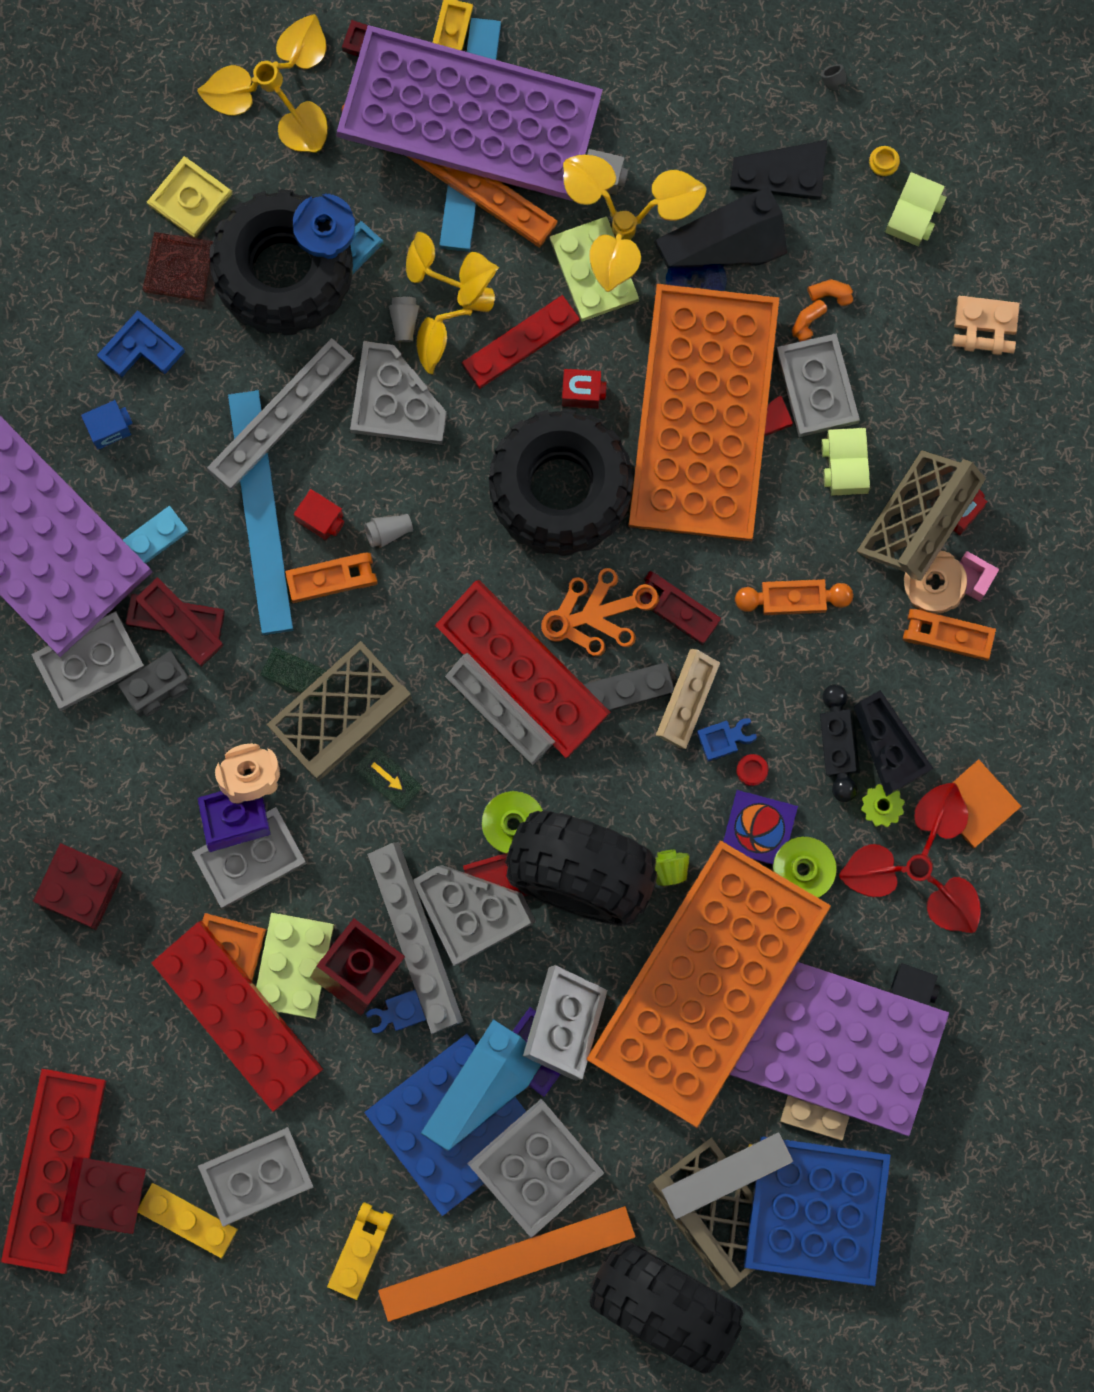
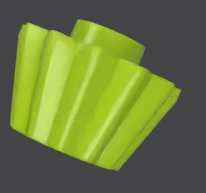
M878 784L875 789H868L867 795L862 798L864 805L861 811L866 814V820L872 821L876 827L881 824L884 827H889L891 823H897L899 816L904 814L902 806L905 801L900 798V791H896L886 797L882 785ZM878 801H886L889 806L888 810H880L877 805Z
M675 849L657 853L655 871L658 874L656 879L658 886L674 885L687 880L688 853H676Z

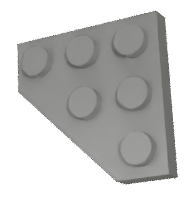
M363 341L350 427L351 433L443 445L447 412L442 405L436 401L427 386L416 372L411 369L394 345Z
M444 865L436 866L413 880L415 888L453 966L460 965L536 922L522 893Z

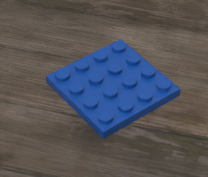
M465 1034L364 1112L442 1216L484 1185V1182L467 1163L526 1112L516 1097H514L449 1151H446L421 1134L476 1047L468 1034Z
M760 1137V1141L768 1137ZM783 1140L793 1162L756 1180L754 1183L744 1268L875 1286L891 1155Z

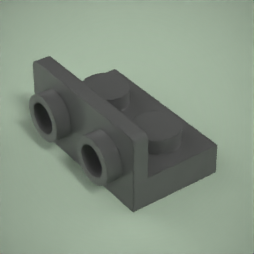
M170 650L120 682L118 686L139 717L143 714L148 717L162 708L160 703L169 697L174 700L184 695L189 690L187 686L192 682Z

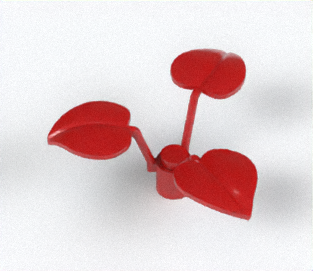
M946 783L939 785L926 793L917 804L914 815L917 827L924 831H931L922 854L913 855L906 866H893L894 856L889 849L882 845L869 844L861 847L853 854L839 873L840 879L854 891L871 897L886 896L896 889L898 880L894 872H907L908 876L915 881L927 879L928 882H931L939 889L928 898L927 912L931 920L939 927L947 930L974 933L977 930L981 915L980 901L976 889L969 881L961 877H952L943 886L940 881L931 875L933 862L928 856L936 833L942 838L951 839L961 834L966 828L969 814L968 808L957 784Z

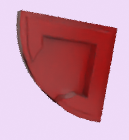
M782 396L775 398L767 406L764 436L793 425Z

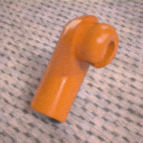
M833 279L807 287L811 301L833 296L837 297L838 304L846 306L854 300L851 294L853 290L850 285Z
M822 300L815 301L799 313L792 328V335L794 338L797 337L799 342L812 338L813 331L808 328L809 325L827 312V306Z

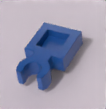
M749 718L742 719L732 729H730L728 721H724L698 730L697 735L707 762L736 753L738 751L737 742L743 744L754 742L757 738L756 734L745 736L741 732L742 727L751 724V720Z
M416 990L385 1000L388 1007L387 1010L382 1011L375 1008L366 1013L367 1018L378 1015L382 1019L380 1026L371 1029L374 1034L383 1032L388 1024L391 1023L394 1024L395 1030L399 1031L426 1021Z

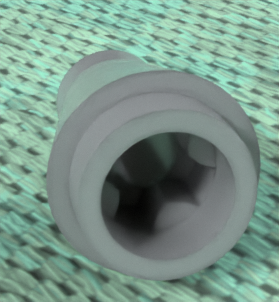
M414 297L392 298V305H389L395 333V342H413L419 305H416V298Z
M408 514L371 518V522L364 525L371 547L379 546L382 548L404 534L413 531L412 522Z

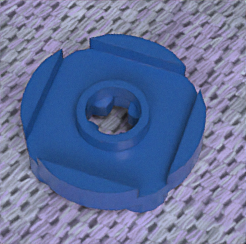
M322 194V197L305 199L294 213L293 228L295 239L304 251L313 256L333 259L339 253L346 250L354 239L356 225L351 208L343 199L335 195ZM326 219L330 220L331 230L320 232L318 225H316L317 222L324 223Z

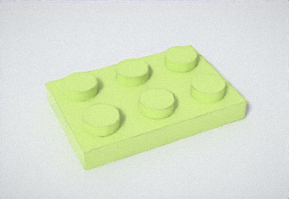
M607 216L550 236V242L581 322L639 302V297L631 278L619 284L612 291L606 292L593 274L589 258L591 245L601 235H610L615 238Z
M271 913L256 988L276 1012L316 1019L322 986L311 979L310 976L317 964L330 949L334 924Z

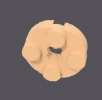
M940 550L921 581L911 578L905 572V592L912 605L922 611L934 614L947 612L958 607L966 593V571L953 555ZM935 574L939 575L940 580L945 581L944 585L939 586L937 590L932 589L931 585L926 584L927 580H932Z
M243 744L230 749L225 754L226 759L221 765L218 762L216 766L215 776L219 788L223 794L228 796L232 803L237 804L243 801L255 800L264 795L274 793L278 788L277 781L280 777V767L273 751L270 749L268 751L260 749L258 744ZM246 769H251L253 772L250 775L243 776Z

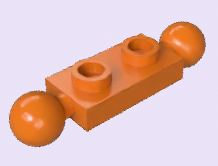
M825 579L762 582V592L760 593L754 588L743 587L735 595V603L740 610L750 612L755 610L758 605H763V615L826 613V602H831L835 607L844 608L853 600V590L849 585L837 583L830 590H826Z

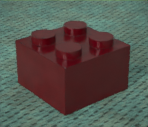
M60 843L33 902L38 906L96 931L123 872L117 867Z
M353 918L317 964L310 978L362 1016L398 969L405 956Z
M74 1156L61 1222L133 1234L146 1169Z

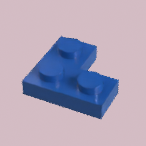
M137 310L97 354V357L122 378L141 356L163 374H166L185 353V350Z

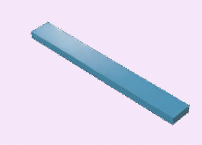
M471 18L466 52L496 60L501 21ZM449 185L444 209L440 249L470 252L476 203Z
M259 390L228 395L234 439L262 411ZM267 452L240 480L262 635L293 631Z

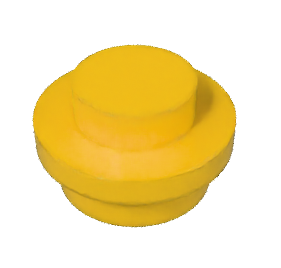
M888 146L876 148L869 158L871 170L879 176L894 174L900 164L898 153Z

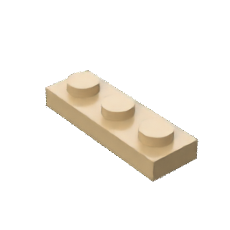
M690 649L656 736L678 748H687L720 662L699 650Z

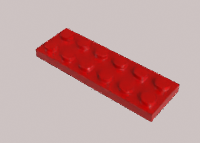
M480 580L475 581L436 623L435 626L463 655L468 653L555 740L553 746L565 758L570 757L611 714Z
M202 921L197 922L151 962L272 1112L323 1070Z
M41 1069L1 1258L2 1263L67 1274L77 1225L61 1222L73 1157L91 1159L106 1080Z

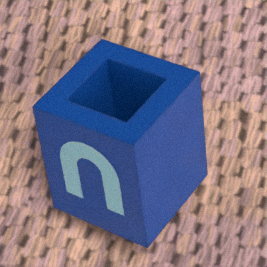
M115 400L81 415L97 450L131 435L128 426L133 424L126 407L119 409Z

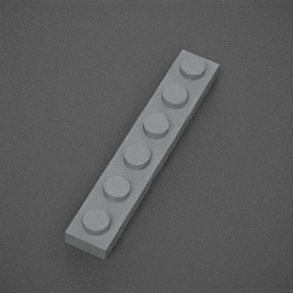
M331 338L207 467V472L227 490L231 491L354 362L355 358Z
M391 843L367 854L399 945L405 956L404 959L431 1034L462 1023L463 1019L400 843Z

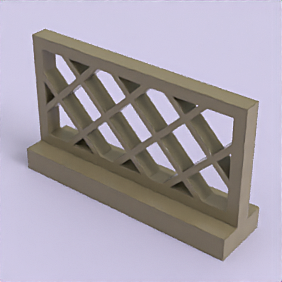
M921 450L857 552L865 558L904 571L911 578L921 581L986 478L971 461L963 459L960 463ZM927 462L933 463L935 470L921 476L920 472ZM955 471L951 479L944 483L942 476ZM937 478L938 486L924 492L923 484ZM917 487L918 495L905 501L904 497L907 492ZM940 495L933 507L928 509L926 501ZM920 504L922 512L908 518L907 509ZM901 513L902 521L888 526L891 517ZM923 521L917 532L911 534L910 526ZM904 529L905 538L892 543L890 535ZM884 538L886 546L872 551L871 548L875 542ZM906 547L899 560L895 559L894 552Z
M360 641L267 723V726L315 780L319 782L408 703L412 697L411 693L395 679ZM361 651L369 660V671L351 672V659ZM346 665V671H339ZM373 665L377 668V670L380 673L372 672ZM332 676H346L345 693L327 692V681ZM350 676L368 677L367 694L349 693ZM372 677L386 678L393 687L384 695L371 694ZM323 685V692H315ZM309 697H322L321 714L303 713L304 701ZM326 697L345 698L344 715L325 714ZM349 698L367 699L366 711L361 716L348 715ZM371 699L378 700L370 707ZM299 706V713H292ZM286 717L299 718L298 735H284L277 725ZM303 718L321 719L320 736L302 735ZM325 719L343 720V732L337 737L324 736ZM347 720H353L354 722L347 728ZM290 740H297V748ZM302 740L320 741L319 753L310 761L301 753ZM324 741H331V743L323 749Z
M711 1137L647 1186L722 1289L727 1291L755 1270L745 1268L739 1272L732 1262L733 1249L746 1251L747 1247L734 1244L736 1226L749 1228V1223L737 1221L739 1203L752 1206L753 1193L745 1185L735 1191V1197L723 1196L717 1199L734 1202L732 1220L715 1217L717 1200L711 1202L709 1216L698 1215L694 1210L675 1219L662 1192V1189L674 1184L670 1176L678 1170L692 1172V1174L702 1170L698 1168L699 1155L709 1148L717 1158V1162L726 1158ZM694 1159L693 1167L685 1166ZM740 1192L743 1193L746 1199L740 1198ZM703 1221H709L708 1228ZM714 1222L731 1225L729 1243L719 1242L712 1235ZM722 1247L728 1248V1254L725 1253Z

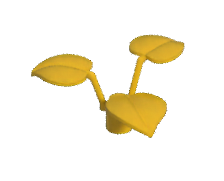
M313 14L296 21L279 37L276 46L277 55L280 59L289 61L288 63L261 61L255 66L252 79L250 74L240 66L230 65L223 67L214 73L204 85L198 88L197 91L201 98L214 110L226 115L237 116L251 108L253 99L250 92L256 91L258 84L267 92L275 91L291 112L284 115L279 121L278 135L281 141L288 148L295 151L312 153L320 151L328 135V124L324 112L318 105L310 101L301 103L295 109L280 89L283 77L279 69H290L295 64L301 69H311L323 60L327 44L318 17Z
M576 155L563 162L564 187L568 196L578 204L591 205L596 203L602 195L613 218L612 231L615 238L610 235L599 236L591 245L589 255L593 274L606 292L612 291L619 284L631 278L638 270L641 263V253L637 245L630 239L636 233V225L642 222V219L655 205H658V213L661 218L676 221L694 212L706 195V186L689 174L679 170L665 171L658 175L652 184V194L655 199L650 201L641 213L635 217L629 211L617 212L615 210L611 197L606 190L615 184L616 175L612 166L607 161L594 155Z
M417 232L406 258L407 277L411 282L420 283L424 279L425 274L430 277L460 288L457 300L459 305L463 307L462 310L437 315L435 320L426 317L417 334L418 356L424 369L429 374L434 375V368L440 361L447 343V331L442 321L461 315L471 316L473 310L481 312L491 311L495 301V294L493 289L487 288L499 267L487 260L482 254L471 252L465 257L459 273L460 282L436 273L430 268L435 258L434 244L426 233Z

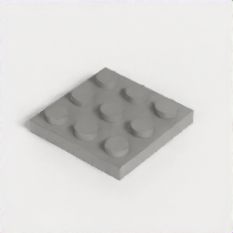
M542 1099L535 1103L467 1163L531 1238L604 1174L602 1169Z

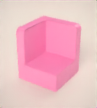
M966 551L960 561L967 575L965 594L981 602L999 569Z

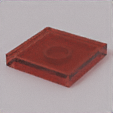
M154 232L143 292L204 302L210 272V246L213 244V241Z

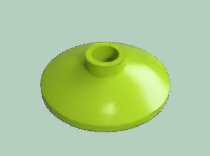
M509 791L497 795L488 803L482 816V830L486 840L496 850L508 854L516 830L508 828V821L510 819H517L519 823L525 822L530 813L535 811L542 812L541 806L533 797L523 792Z
M797 837L786 842L778 850L773 862V872L818 898L831 888L835 880L836 861L831 850L823 842L811 837ZM799 864H805L808 867L807 875L803 876L798 873L797 867Z

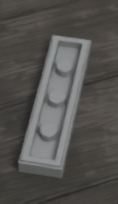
M468 653L464 654L445 676L532 765L555 743V740Z
M778 1132L662 1189V1192L675 1219H678L792 1163L793 1160Z

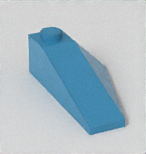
M493 1019L421 1134L446 1151H449L516 1095L526 1089L541 1064L523 1056L527 1042Z

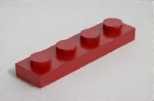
M561 295L464 360L462 366L477 387L481 389L578 324L580 318L565 297Z

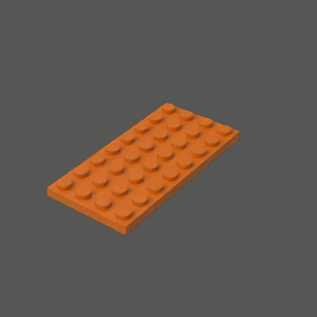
M657 284L629 527L744 541L753 540L779 297Z
M720 840L586 1060L698 1128L831 909V905Z

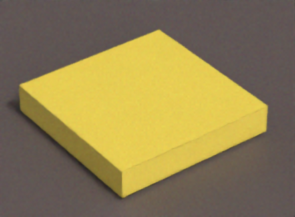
M184 156L150 197L147 205L196 240L233 192Z

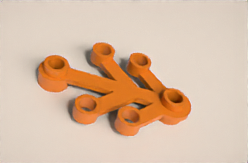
M605 568L600 571L598 575L599 581L583 611L571 614L578 598L585 596L589 590L588 583L584 579L576 577L570 581L569 591L560 608L550 611L544 616L541 629L545 637L551 641L559 642L567 638L586 648L587 652L592 656L598 657L603 655L606 650L605 642L599 637L590 638L574 627L588 624L616 639L617 643L622 647H630L635 643V633L629 628H620L603 618L635 608L643 611L652 610L659 602V594L652 586L643 584L634 590L632 596L601 605L609 588L614 587L618 583V574L611 568ZM606 573L613 574L614 578L611 583H604L603 576ZM577 582L584 584V588L580 593L574 592L573 589ZM645 593L652 595V601L648 604H643L641 601ZM555 621L563 623L562 629L558 632L552 629ZM624 632H629L631 635V639L627 643H622L620 640L621 634ZM595 641H599L601 644V649L598 652L591 651V644Z

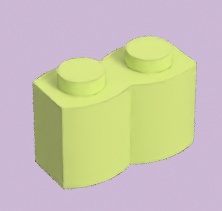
M911 172L885 233L918 247L922 239L928 241L935 225L930 222L933 212L940 214L947 198L941 195L945 186Z
M866 428L828 430L827 439H822V457H828L829 468L824 469V487H830L831 496L868 494L870 479Z

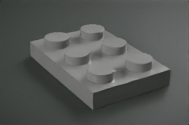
M837 334L776 348L799 437L859 423L860 418Z
M116 611L102 618L61 657L49 646L31 654L60 711L133 675L145 667Z
M276 807L266 812L271 835L209 852L207 845L192 852L222 909L307 864Z
M556 965L549 967L523 1056L575 1081L582 1080L588 1062L586 1059L591 1051L608 990Z
M288 1127L198 1166L223 1227L313 1188Z

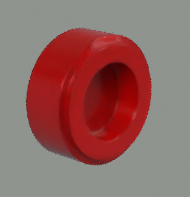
M746 755L741 758L737 765V777L747 786H758L765 781L768 775L767 762L759 755Z

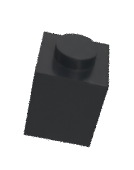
M901 963L897 967L889 992L929 1005V1002L934 1004L940 990V985L936 984L938 976Z

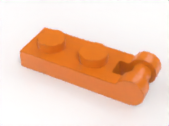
M361 553L285 571L292 603L377 585L376 574L372 573L371 564L373 563L371 553ZM358 567L360 576L351 578L349 569Z
M918 609L909 610L907 619L910 623L908 630L904 631L903 641L985 661L989 660L996 632L995 628ZM922 624L931 625L929 634L920 632Z

